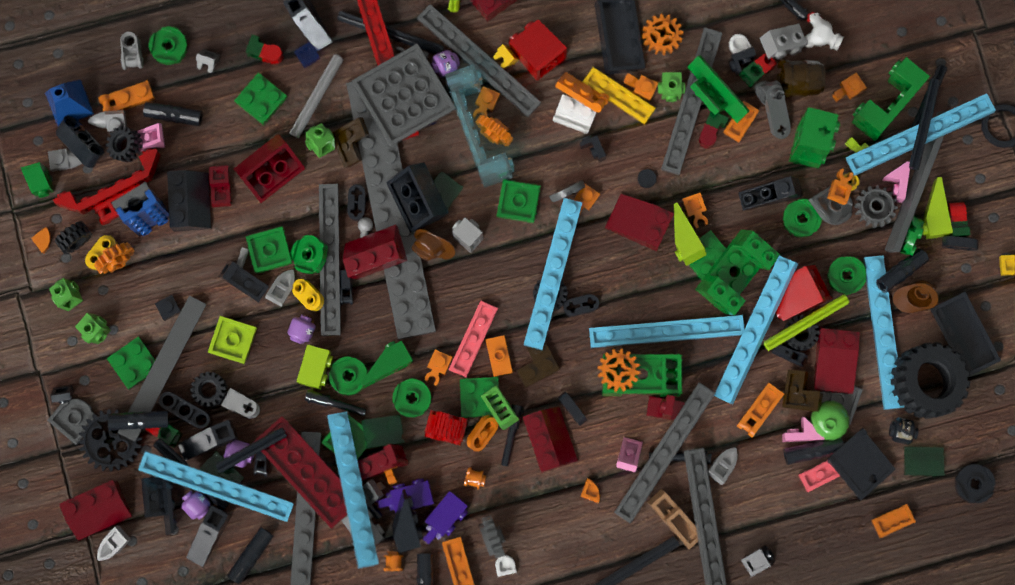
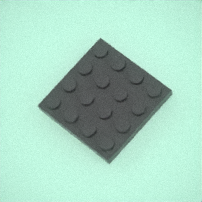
M418 44L352 80V84L390 147L456 110Z

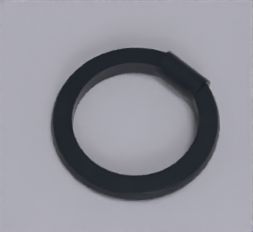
M1000 104L994 106L995 112L1005 110L1015 115V107L1011 105ZM992 114L982 118L981 128L988 142L1000 148H1012L1015 146V137L1009 141H1000L990 134L988 120Z

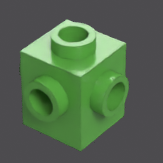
M662 72L661 82H658V94H661V99H666L667 102H676L677 99H681L682 93H685V82H682L681 72Z
M322 123L311 127L306 132L305 144L319 158L335 150L333 134Z
M63 278L49 288L52 294L51 299L58 308L70 311L83 301L79 293V286L74 281Z
M86 313L75 326L82 334L81 338L89 344H100L111 331L104 318L91 313Z

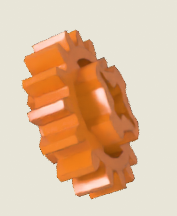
M660 14L658 19L654 15L653 21L647 20V26L643 27V31L646 32L642 34V38L646 39L644 45H650L649 51L655 49L656 55L659 51H662L663 56L666 51L672 54L673 48L678 49V43H682V38L679 37L683 35V31L679 30L681 24L676 25L677 19L670 20L669 14L666 18H663V14ZM662 32L665 33L664 37H660Z
M482 114L475 121V124L481 129L480 133L490 142L497 145L500 143L506 147L513 141V137L508 133L509 128L497 118H489Z
M128 242L107 247L102 251L103 254L98 257V260L94 262V266L100 274H106L108 271L112 273L126 265L125 263L130 259V256L134 255V249Z
M613 349L612 355L605 353L606 360L600 359L603 366L597 367L598 370L602 371L598 374V377L604 378L601 384L608 383V390L613 386L615 392H617L618 388H621L624 392L625 386L632 388L631 382L638 381L634 376L640 375V372L636 370L640 365L634 364L636 357L630 358L629 351L625 355L623 354V349H620L619 353H616L615 349ZM617 358L614 364L607 365L610 360ZM624 359L629 362L631 368L624 364ZM617 366H621V370H624L625 372H621L620 375H616L617 372L613 371V369H616ZM606 373L611 374L614 378L613 382L607 377ZM631 376L626 382L621 383L623 377Z

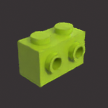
M307 345L296 382L321 390L322 386H325L327 382V367L332 365L333 356H331V352Z

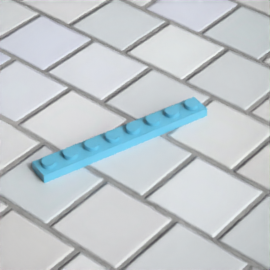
M984 94L932 118L926 143L994 113L995 108L988 94ZM919 124L846 157L853 175H858L913 150Z
M567 198L563 199L524 346L543 350L582 202Z
M884 256L864 257L863 262L866 269V284L884 410L904 408V405L900 406L898 404L899 398L893 395L892 391L895 388L894 385H891V379L894 378L891 372L892 368L897 367L895 362L898 357L889 292H882L876 285V280L886 273Z
M782 256L778 257L715 392V397L733 405L798 264Z
M743 315L589 328L591 348L740 336L744 332Z
M347 412L330 414L327 418L358 569L378 565Z
M145 451L138 469L286 522L294 504L293 502Z

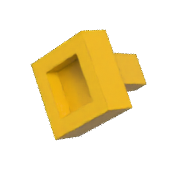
M504 44L497 49V53L493 56L495 60L503 57L504 62L500 65L503 69L519 61V58L510 47Z

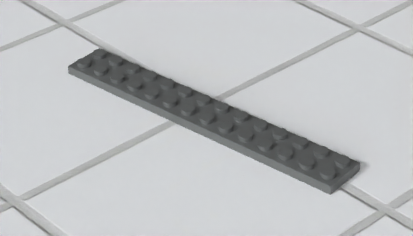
M352 82L346 83L353 119L363 117L370 134L359 140L358 144L376 232L396 224L408 260L384 269L398 340L434 333L436 330L421 258L412 250V245L416 240L414 238L415 232H409L386 182L403 170L398 145L389 146Z

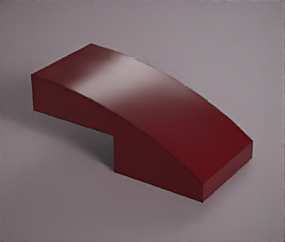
M228 165L209 167L212 207L232 206Z

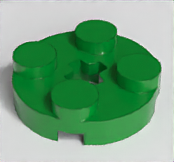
M174 27L160 28L161 30L154 33L149 41V49L152 56L161 64L172 65L180 63L186 55L188 48L185 36ZM170 41L173 47L166 50L163 46Z
M798 199L790 203L783 213L784 228L793 236L800 238L810 237L819 229L822 218L808 199ZM805 214L807 222L803 221V223H800L797 215Z
M913 217L904 240L906 244L902 245L900 253L913 256L917 246L915 245L916 240L921 238L924 228H922L924 221L922 219Z
M305 235L303 236L304 238L294 243L291 250V260L294 261V267L299 272L306 274L319 273L326 262L328 246L318 237ZM311 251L312 255L308 259L306 253Z
M839 257L830 265L827 280L831 288L837 293L843 295L854 294L866 282V269L864 264L855 257ZM844 271L847 273L848 271H850V277L852 279H843L844 275L842 274V272Z
M349 356L342 357L332 365L329 380L337 392L342 395L351 396L362 391H359L358 386L368 371L360 360ZM346 371L354 373L351 381H348V379L344 380L343 377L346 375Z
M407 379L396 386L392 400L396 410L401 415L415 418L422 416L429 409L431 394L429 388L422 381ZM415 393L417 401L410 404L407 396Z

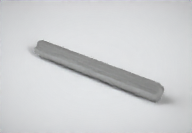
M333 55L290 131L293 137L299 138L343 62L341 56Z

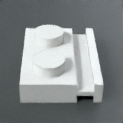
M562 95L553 121L588 134L597 112L574 98Z

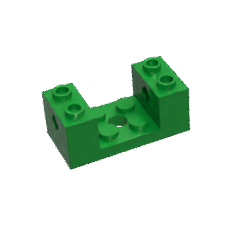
M907 57L903 61L898 60L888 73L891 76L887 81L901 92L894 101L896 104L892 103L884 111L873 101L869 100L866 104L862 102L852 115L855 118L851 123L874 142L930 77Z
M808 107L797 125L789 161L814 168H819L821 163L824 164L827 155L835 147L836 140L833 139L834 132L837 133L839 130L840 121H837L839 114Z
M741 229L695 290L722 313L735 316L746 301L740 296L742 291L759 269L770 270L780 254L754 231ZM733 266L737 268V274L734 277L729 273L730 268Z
M630 354V358L636 357L634 364L640 365L636 370H646L648 377L641 380L635 375L634 377L638 381L631 382L632 388L625 386L624 392L621 388H618L617 392H615L613 386L608 390V383L602 384V396L660 394V396L665 397L667 395L679 397L682 394L681 355ZM617 358L610 360L607 365L614 364ZM624 359V364L631 368L629 362ZM617 366L616 369H613V371L617 372L616 375H620L621 372H625L624 370H621V366ZM606 373L607 377L613 382L614 378L611 374ZM631 376L623 377L621 383L626 382Z

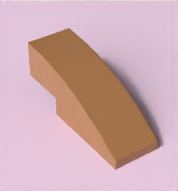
M661 489L647 501L651 508L688 549L698 542L695 525L665 491Z

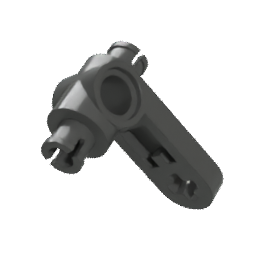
M777 80L757 83L754 87L755 93L766 107L771 134L779 139L786 138L790 134L791 126L781 84ZM780 125L784 126V128L781 129V132L777 131L780 128Z

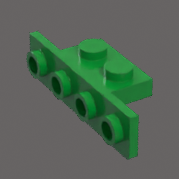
M701 55L697 56L687 67L698 79L690 88L714 115L725 109L733 120L739 123L747 115L749 109Z

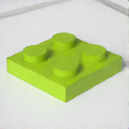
M220 316L208 353L245 364L257 327Z

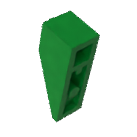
M393 341L385 346L386 349L358 386L359 391L411 364L413 360L402 341L398 343Z

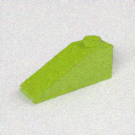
M937 177L933 182L924 214V225L922 228H924L923 235L926 236V240L949 236L953 233L942 177Z
M675 203L674 226L677 249L675 255L680 262L683 260L687 266L706 256V252L679 204Z

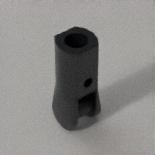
M341 270L340 303L341 305L343 303L353 305V279L348 278L346 270ZM343 291H350V296H343Z
M784 344L778 345L771 351L772 354L799 367H803L805 358H808L806 354ZM793 353L798 355L796 360L791 358Z
M261 451L256 453L254 476L263 474L264 477H267L269 460ZM259 461H265V466H258Z

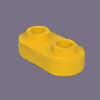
M109 235L100 237L85 257V263L90 269L97 270L94 266L95 263H92V258H98L103 254L102 251L106 249L103 246L105 242H109L108 248L117 244L113 237Z
M298 279L293 283L292 292L294 296L308 310L318 311L323 307V295L308 280Z

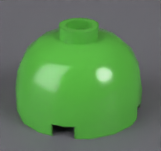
M824 401L819 412L811 413V424L816 432L824 437L825 440H835L846 433L849 427V414L842 404L836 401Z

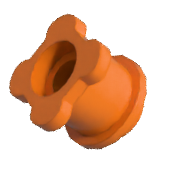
M468 467L464 486H474L479 490L480 486L484 487L487 476L483 475L484 471L478 472Z
M388 551V555H384L386 557V568L383 571H403V568H401V557L403 555H399L398 551Z

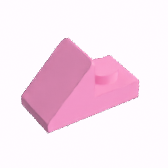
M161 123L137 132L141 135L139 138L143 140L140 143L143 147L139 148V151L152 147L165 148Z
M910 162L904 163L886 175L882 180L897 183L893 186L892 195L895 196L896 202L902 203L906 197Z
M805 417L801 418V432H799V429H788L787 433L782 434L783 442L824 440V437L816 432L814 426Z
M623 438L617 461L618 468L636 472L642 447L641 441Z

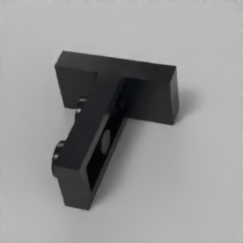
M228 261L218 276L257 302L261 300L269 288L268 285L239 267L233 261Z

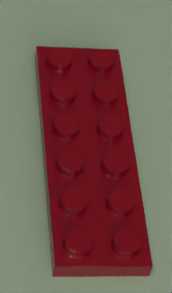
M281 416L254 442L280 428H284L287 437L261 452L326 524L333 529L347 516L341 481L286 419Z

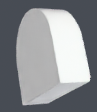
M741 34L732 36L729 41V49L732 54L751 49L752 47L747 38Z
M505 555L497 559L495 566L498 577L517 573L515 562L510 556Z

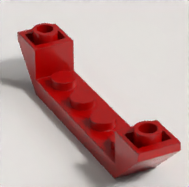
M149 148L143 151L142 155L138 157L145 169L144 171L138 170L132 174V177L126 180L120 179L114 183V186L102 188L97 192L98 194L92 197L86 196L82 198L80 203H78L75 195L70 191L59 193L53 201L61 208L86 214L94 210L93 208L115 195L139 183L143 184L152 181L161 155L156 148Z

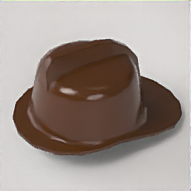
M418 229L414 233L416 240L412 245V250L420 258L431 260L437 257L441 259H451L454 257L455 248L446 239L425 229Z
M918 280L913 284L903 286L897 289L893 296L895 306L906 313H915L934 308L939 299L936 286L926 280Z

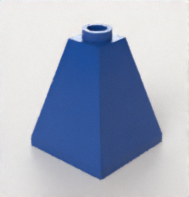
M81 80L63 83L50 88L45 93L57 126H59L65 116H72L78 121L94 115Z

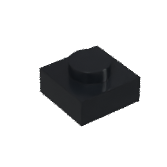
M173 295L155 303L164 321L181 312Z
M73 386L53 388L50 395L52 403H66L71 400L74 393Z

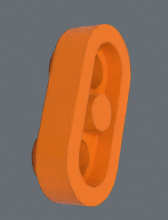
M485 415L479 420L467 438V446L470 449L478 452L485 448L498 429V423L494 417Z

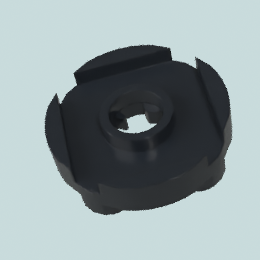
M976 464L965 466L954 479L957 494L967 503H982L993 495L995 478L992 472L984 466ZM973 478H975V481L978 479L980 482L977 490H975V487L972 488L970 486Z

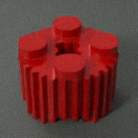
M430 410L424 437L461 446L468 419Z

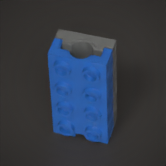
M146 183L141 184L112 202L123 223L138 236L148 235L152 232V227L157 224L162 226L169 221V211L161 198Z

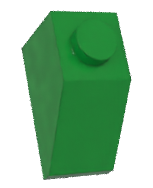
M40 162L21 167L33 195L43 198L49 196V193L54 192L50 172Z

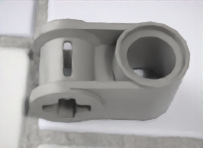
M132 32L124 33L120 39L123 70H127L129 67L143 68L140 40ZM129 39H135L133 45L127 46Z
M231 388L221 406L250 419L256 418L260 413V407L256 402ZM247 406L252 407L253 411L248 412L246 410Z

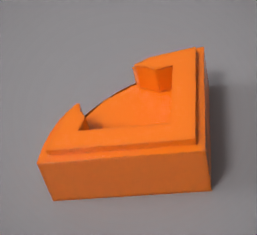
M47 227L31 238L43 254L49 249L51 233Z
M587 478L580 497L599 504V489L592 480Z

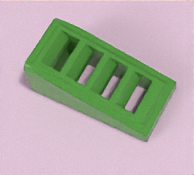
M497 385L481 395L488 409L503 430L519 420ZM496 394L499 395L497 398L489 402L490 398H492ZM500 401L503 402L502 404H500V405L497 406L496 408H493V406L496 405L497 403H499ZM504 408H507V410L501 413L500 415L497 414Z

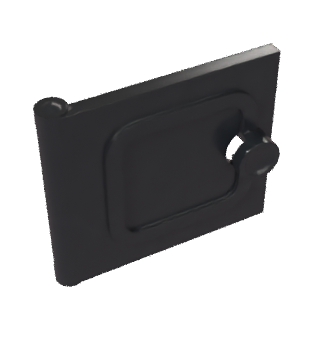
M864 428L858 431L827 459V462L835 469L859 500L864 499L896 470L867 435V431Z

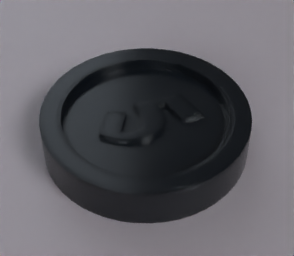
M649 169L642 170L637 177L638 184L643 188L653 187L656 183V174Z

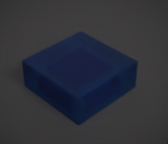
M310 42L294 51L304 69L320 59Z

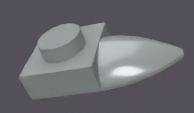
M124 110L100 112L88 120V123L96 127L106 128L108 132L114 131L113 129L118 128V126L127 127Z
M68 149L48 151L51 171L71 169L82 164Z
M291 269L279 275L265 298L282 307L293 288L295 280L294 271Z
M730 448L721 453L708 470V475L721 485L725 483L736 465L737 449Z
M119 525L115 526L102 540L97 552L98 561L107 560L120 553L131 540Z

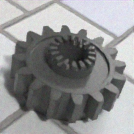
M870 186L867 188V192L863 190L860 193L861 196L856 198L859 203H856L854 207L859 210L855 215H861L859 221L865 220V226L872 223L873 228H876L878 224L880 227H883L885 222L888 224L891 222L890 217L894 218L896 216L893 211L898 209V206L894 205L897 200L892 199L893 193L886 192L885 187L881 190L879 186H876L875 189H872ZM872 203L878 204L880 210H874L872 208Z
M491 515L481 518L483 523L478 525L489 555H495L496 559L505 556L501 543L506 541L500 525L495 527Z

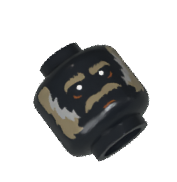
M896 418L890 423L888 435L896 443L909 445L913 439H917L919 428H916L913 420Z

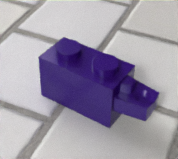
M422 478L412 481L413 485L405 487V484L393 486L394 490L386 493L387 498L377 501L379 509L390 507V511L395 510L396 513L403 489H406L407 496L411 495L414 507H411V510L434 505L429 482H424Z
M449 491L425 520L428 524L426 529L429 532L423 540L430 544L435 537L440 540L445 535L449 536L456 528L454 526L455 522L458 519L462 521L468 514L466 510L468 506Z

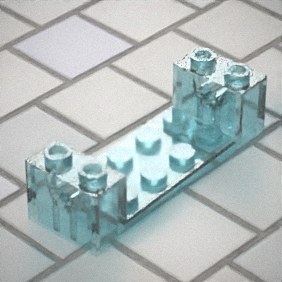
M473 64L445 74L449 93L483 187L503 182V179H511L512 172H514L512 158H507L505 152L486 159L483 146L479 147L480 138L477 129H472L474 127L470 111L466 112L468 107L465 97L481 91L480 85H483V79L480 70H476Z

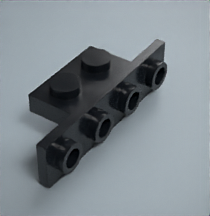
M160 477L141 479L145 518L164 516L165 535L174 534L177 523L176 519L173 518L175 503L171 499L173 483Z

